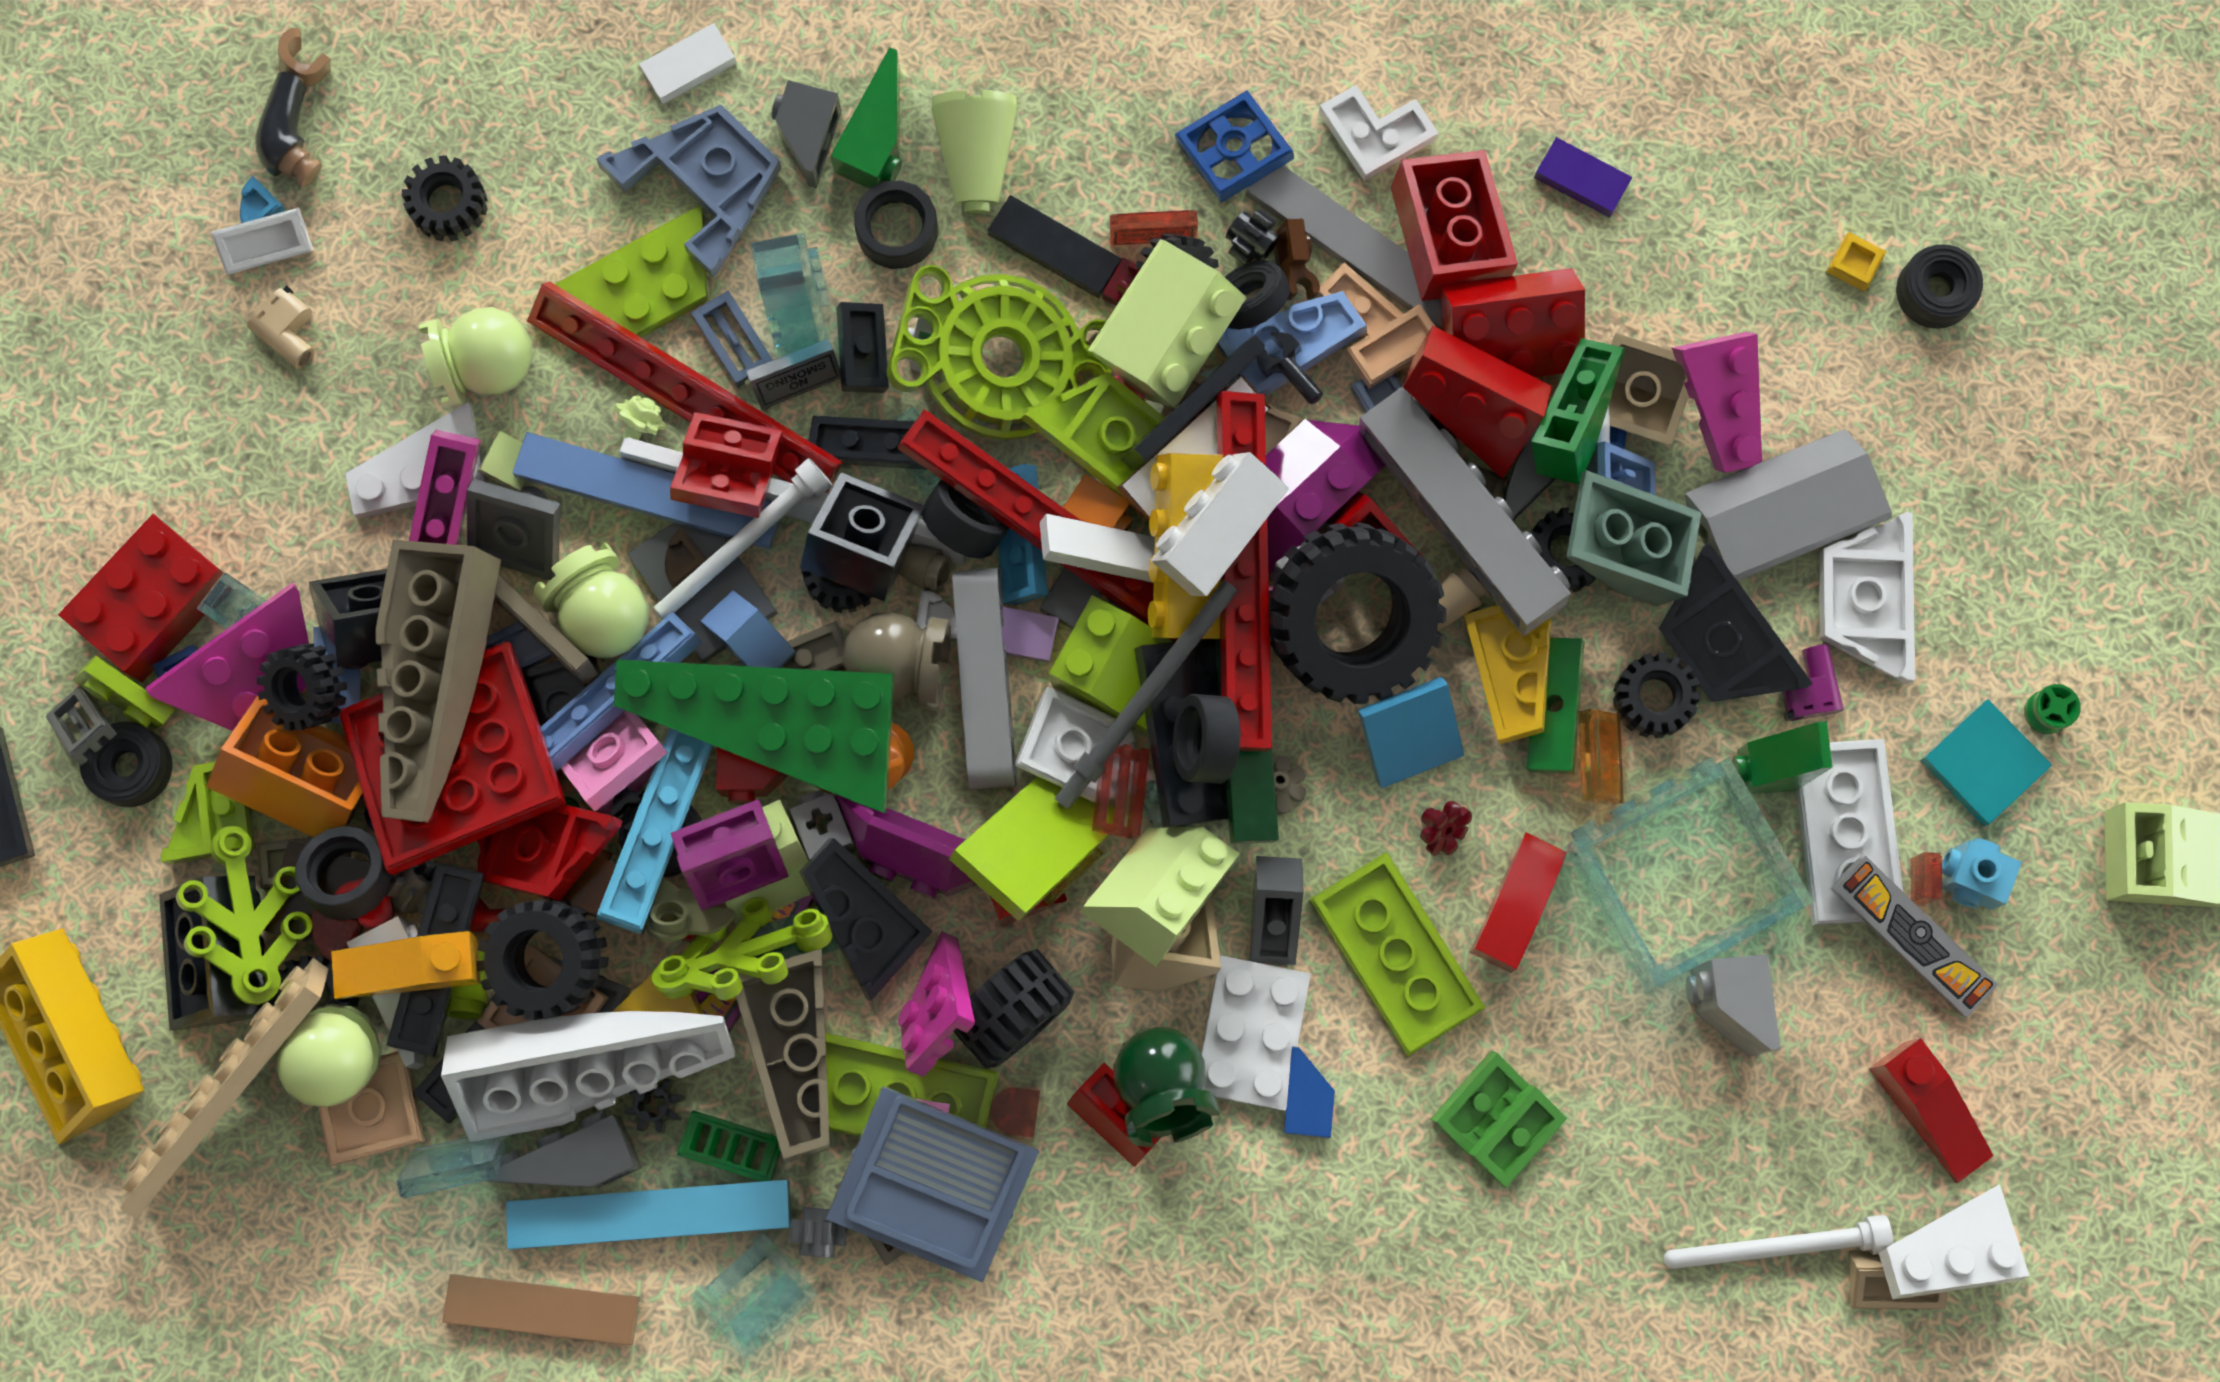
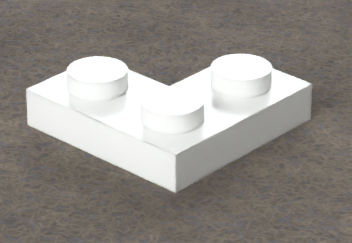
M1357 85L1326 101L1319 107L1318 113L1363 181L1368 180L1437 140L1439 134L1416 99L1379 119Z

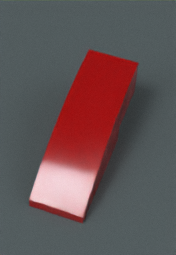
M1527 832L1524 833L1469 953L1510 973L1517 970L1552 892L1567 852Z

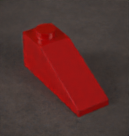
M1921 1038L1903 1042L1869 1068L1955 1183L1962 1181L1994 1156L1952 1078Z

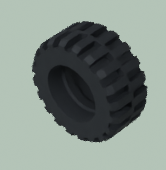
M1355 522L1352 527H1347L1342 523L1328 525L1327 533L1320 534L1315 530L1304 536L1306 544L1300 549L1292 545L1284 554L1289 559L1282 569L1275 566L1270 576V579L1275 582L1273 590H1269V622L1272 638L1270 645L1275 654L1305 687L1314 693L1320 692L1327 699L1341 703L1344 698H1348L1353 704H1367L1371 695H1375L1380 701L1393 696L1391 688L1398 684L1407 689L1416 682L1411 676L1418 667L1426 671L1433 662L1427 654L1432 646L1440 648L1444 637L1437 630L1438 623L1446 622V608L1439 603V599L1444 596L1441 582L1433 577L1435 570L1427 559L1417 553L1418 550L1382 528L1375 529L1369 524ZM1368 572L1380 577L1389 587L1392 599L1390 618L1383 632L1371 644L1359 650L1337 652L1328 648L1317 635L1315 625L1316 612L1323 595L1338 580L1354 573Z

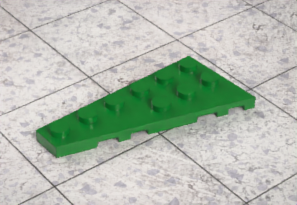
M616 660L614 706L882 813H887L894 674Z

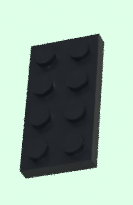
M1201 639L1145 711L1163 828L1228 820L1226 783H1200L1183 780L1177 772L1173 755L1174 724L1183 700L1190 694L1219 696L1214 639ZM1175 642L1141 645L1134 648L1140 687Z

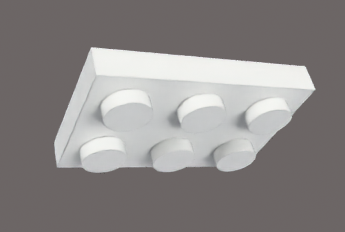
M1220 955L1221 969L1216 973L1201 1051V1055L1204 1058L1206 1075L1202 1090L1210 1091L1215 1095V1098L1286 1111L1292 1046L1298 1047L1311 973Z

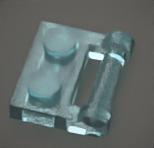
M764 1230L752 1239L755 1244L706 1287L701 1284L691 1293V1297L696 1304L711 1318L744 1359H748L819 1295ZM768 1258L776 1269L726 1312L718 1301Z

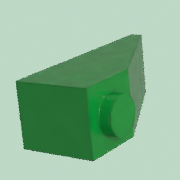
M891 47L886 52L830 155L834 173L868 189L885 181H895L902 166V160L899 159L900 64L898 51Z
M1583 338L1580 339L1545 412L1544 418L1531 441L1536 474L1580 484L1581 473L1586 471L1596 449L1623 359V347Z
M1827 721L1815 722L1750 741L1739 748L1737 756H1733L1732 774L1735 783H1741L1742 795L1797 791L1833 768Z

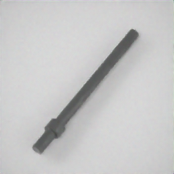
M1226 580L1222 581L1089 754L1084 752L1073 766L1076 771L1054 798L1056 801L1069 810L1091 781L1093 783L1097 782L1106 770L1103 765L1237 594L1238 590Z

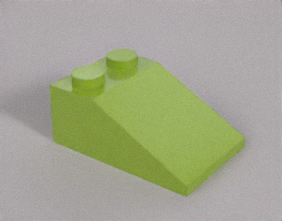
M1092 595L1049 672L1051 684L1086 704L1117 718L1140 689L1134 648L1141 645L1173 641L1168 638L1153 637V628H1150V626L1133 615ZM1144 712L1133 728L1148 735Z

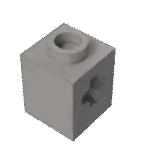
M823 790L811 792L797 800L798 806L790 808L809 860L829 838H835L848 852L856 849L834 793L831 792L825 795ZM823 815L827 821H831L827 824L828 832L820 835L817 829H811L816 826L815 818Z

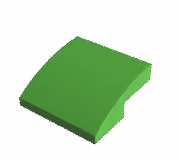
M1493 1051L1486 1055L1430 1118L1453 1142L1506 1188L1567 1119L1537 1087L1529 1085L1498 1053Z

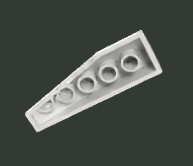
M649 1011L585 1013L537 1019L447 1036L441 1077L469 1141L475 1142L564 1125L576 1120V1113L593 1106L598 1110H602L615 1105L616 1097L637 1090L639 1094L653 1090L657 1088L659 1080L675 1075L678 1078H683L734 1058L735 1049L723 1016Z

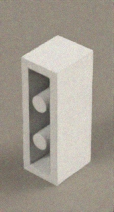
M1250 452L1225 456L1212 471L1211 475L1215 479L1205 492L1203 490L1198 491L1184 507V512L1187 513L1177 527L1171 526L1156 543L1159 551L1151 561L1191 596H1207L1290 489Z

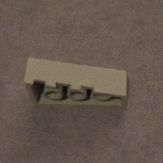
M822 948L785 959L788 975L785 979L775 984H766L762 982L761 978L738 973L743 989L736 996V1001L783 1163L829 1150L830 1146Z

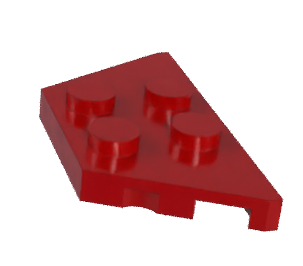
M568 805L559 806L477 840L480 846L478 872L485 874L484 882L560 901L621 828L623 821L612 815Z

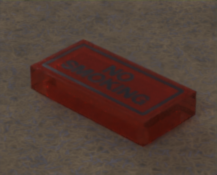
M1195 210L1109 215L1110 245L1150 244V241L1154 238L1162 239L1161 235L1177 234L1197 239L1198 217Z

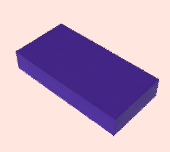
M1556 137L1537 169L1534 178L1610 218L1628 187L1632 176Z

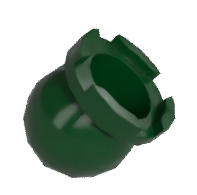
M1155 1027L1139 1030L1122 1044L1113 1064L1114 1087L1122 1103L1131 1109L1125 1116L1124 1121L1128 1139L1131 1143L1137 1146L1153 1147L1151 1138L1172 1135L1174 1143H1178L1198 1136L1214 1125L1211 1116H1219V1108L1215 1095L1210 1091L1202 1090L1206 1079L1204 1058L1190 1038L1177 1029Z

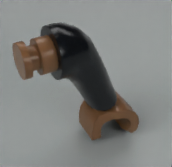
M290 28L279 39V73L263 110L255 136L256 153L263 167L275 177L283 173L290 179L296 177V184L301 188H305L318 175L322 163L317 159L310 161V154L303 149L304 139L297 132L299 114L306 87L314 86L325 78L331 71V59L322 53L311 64H303L295 60L294 56L302 49L301 32L299 28Z

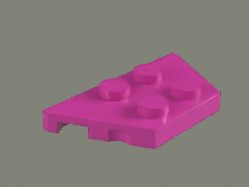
M292 582L146 687L148 694L157 700L233 731L258 696L257 692L264 691L263 685H257V677L265 675L259 668L261 663L268 661L266 657L270 653L277 652L276 650L309 643L297 586ZM298 673L297 687L300 693L307 687L304 679Z
M943 931L938 936L911 1000L904 1005L898 1019L902 1035L901 1048L904 1049L906 1069L922 1077L934 1067L940 1057H944L952 1049L954 1041L948 1038L949 1035L956 1028L967 1033L975 1023L958 938Z

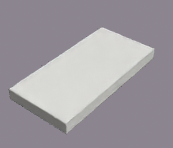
M1884 739L1830 742L1833 768L1796 791L1812 926L1865 923L1830 889L1861 855L1867 856L1903 891Z

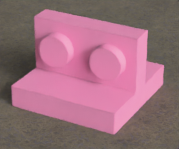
M625 710L581 751L567 761L561 769L585 802L595 812L598 811L599 813L609 815L612 812L615 796L627 786L631 791H639L648 784L656 762L668 752L638 715Z

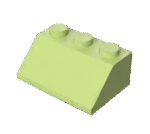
M1159 240L1088 351L1146 400L1176 408L1247 297L1217 270L1167 241Z
M1148 827L1085 903L1080 912L1157 967L1220 885L1240 853L1204 827Z

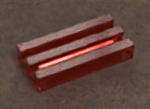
M1123 744L1116 748L1103 765L1106 770L1097 781L1092 831L1133 840L1140 837L1150 749L1141 747L1139 750L1132 749V745ZM1118 757L1120 760L1113 822L1110 824L1106 823L1113 759ZM1131 761H1134L1127 827H1124Z

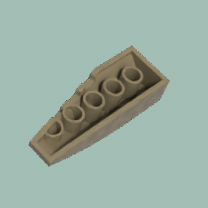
M392 540L376 625V644L381 646L382 668L377 669V685L383 689V713L378 714L379 732L384 734L385 754L380 757L382 817L428 823L462 737L485 651L501 559L474 546Z

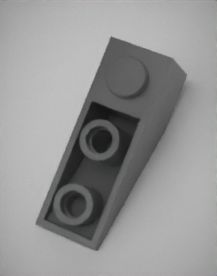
M601 1111L579 1122L581 1129L564 1137L562 1131H557L537 1140L535 1143L538 1149L520 1156L519 1151H514L493 1160L491 1163L494 1169L482 1174V1178L487 1182L600 1188L641 1169L642 1166L621 1116L613 1114L608 1117L605 1111Z

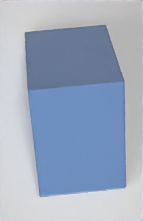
M1608 442L1597 443L1593 456L1586 468L1587 471L1656 495L1654 461Z
M734 590L724 597L700 621L745 666L782 668L796 654V651L765 616Z

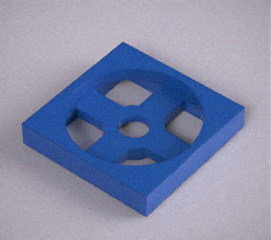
M1248 90L1175 133L1176 142L1220 203H1223L1294 159L1293 150ZM1246 118L1253 120V122L1241 128L1232 126L1227 119ZM1211 128L1217 136L1216 144L1200 154L1198 152L1199 142L1204 133ZM1269 135L1272 141L1270 155L1258 162L1250 151L1251 144ZM1236 138L1241 140V148L1237 151L1228 150L1226 143L1230 139ZM1225 160L1235 161L1242 172L1231 179L1217 177L1211 168Z

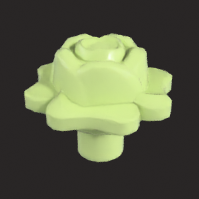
M633 396L631 400L626 399L623 403H617L614 406V410L618 413V418L623 420L626 425L622 433L624 438L639 440L642 433L655 435L658 431H664L667 426L662 421L663 418L660 415L661 408L656 406L655 402L649 398Z

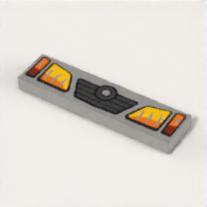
M1861 855L1830 888L1961 1016L1967 1018L1999 985L1867 856Z

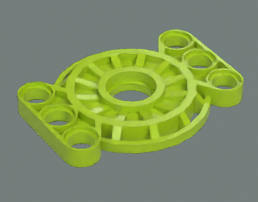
M936 265L923 266L914 274L907 289L887 366V376L893 387L901 392H913L926 384L930 396L942 412L961 428L981 437L998 440L1026 438L1038 432L1032 427L1025 430L1010 431L1011 424L1023 423L1024 421L1020 418L1028 409L1050 401L1074 387L1077 388L1076 376L1080 371H1089L1095 377L1106 372L1111 374L1112 370L1088 351L1090 347L1086 341L1088 331H1101L1106 320H1091L1078 331L1073 317L1059 299L1044 287L1023 277L1007 274L980 275L953 287L949 274L943 268ZM926 276L937 279L942 288L941 295L937 298L924 296L919 289V280ZM996 283V286L986 287L978 291L972 289V287L981 284ZM960 294L962 300L958 301L956 295ZM917 317L926 320L931 328L930 337L924 340L914 338L908 330L910 319ZM995 337H1005L1015 342L1022 354V366L1018 373L1010 377H998L987 369L982 359V349L988 340ZM903 359L915 361L920 368L919 379L912 382L902 379L897 371L898 362ZM935 374H938L941 384L938 386L933 378ZM947 393L953 402L965 411L963 416L949 405L943 394ZM975 417L984 422L998 424V430L980 426L972 422V419Z

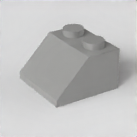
M1768 954L1711 959L1691 968V976L1686 978V994L1688 1002L1695 1004L1696 1013L1700 1018L1748 1057L1781 1049Z

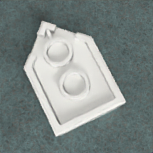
M1047 687L1039 701L1017 756L1015 766L1063 788L1076 771L1073 766L1084 752L1089 754L1116 718L1051 687ZM1130 730L1103 765L1106 770L1096 783L1091 781L1080 795L1081 797L1099 804L1149 786L1155 782L1148 766H1144L1134 744L1136 739L1132 730Z

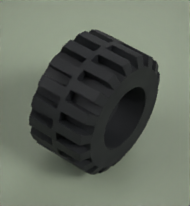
M549 899L518 903L514 905L515 908L505 909L497 916L500 921L489 923L485 929V932L490 935L489 940H481L477 950L485 952L484 960L477 961V971L485 970L487 976L486 979L480 981L484 991L494 990L495 994L490 1000L496 1006L507 1005L506 1013L514 1017L524 1015L526 1020L547 1019L580 1009V1004L589 1002L595 996L592 991L593 988L601 987L605 979L604 976L599 974L600 969L608 967L609 957H601L600 948L608 946L605 937L597 938L595 932L601 927L596 920H587L585 918L588 914L586 910L581 907H570L571 902L563 900L552 901ZM538 931H543L552 936L562 952L563 964L561 972L556 981L549 987L534 981L529 975L524 962L526 946L531 937Z
M1038 949L1027 951L1004 966L970 996L975 1023L967 1033L957 1028L953 1032L985 1069L994 1068L1012 1057L1056 1019L1070 1004L1075 992Z

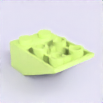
M2124 802L2104 811L2106 901L2220 908V814L2175 805Z

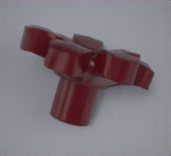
M1455 801L1446 802L1442 812L1432 807L1426 809L1421 816V821L1428 827L1424 828L1420 834V838L1427 844L1426 850L1433 856L1438 855L1441 851L1446 855H1451L1457 851L1458 843L1455 838L1459 840L1465 838L1469 829L1466 825L1472 821L1471 811L1461 807Z

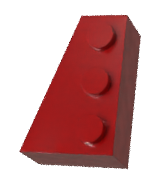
M1435 326L1431 327L1414 355L1403 388L1502 479L1544 418L1552 390L1551 385Z

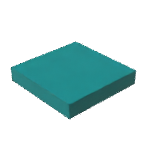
M1989 699L1983 701L1920 760L1984 827L1993 822L2052 766Z

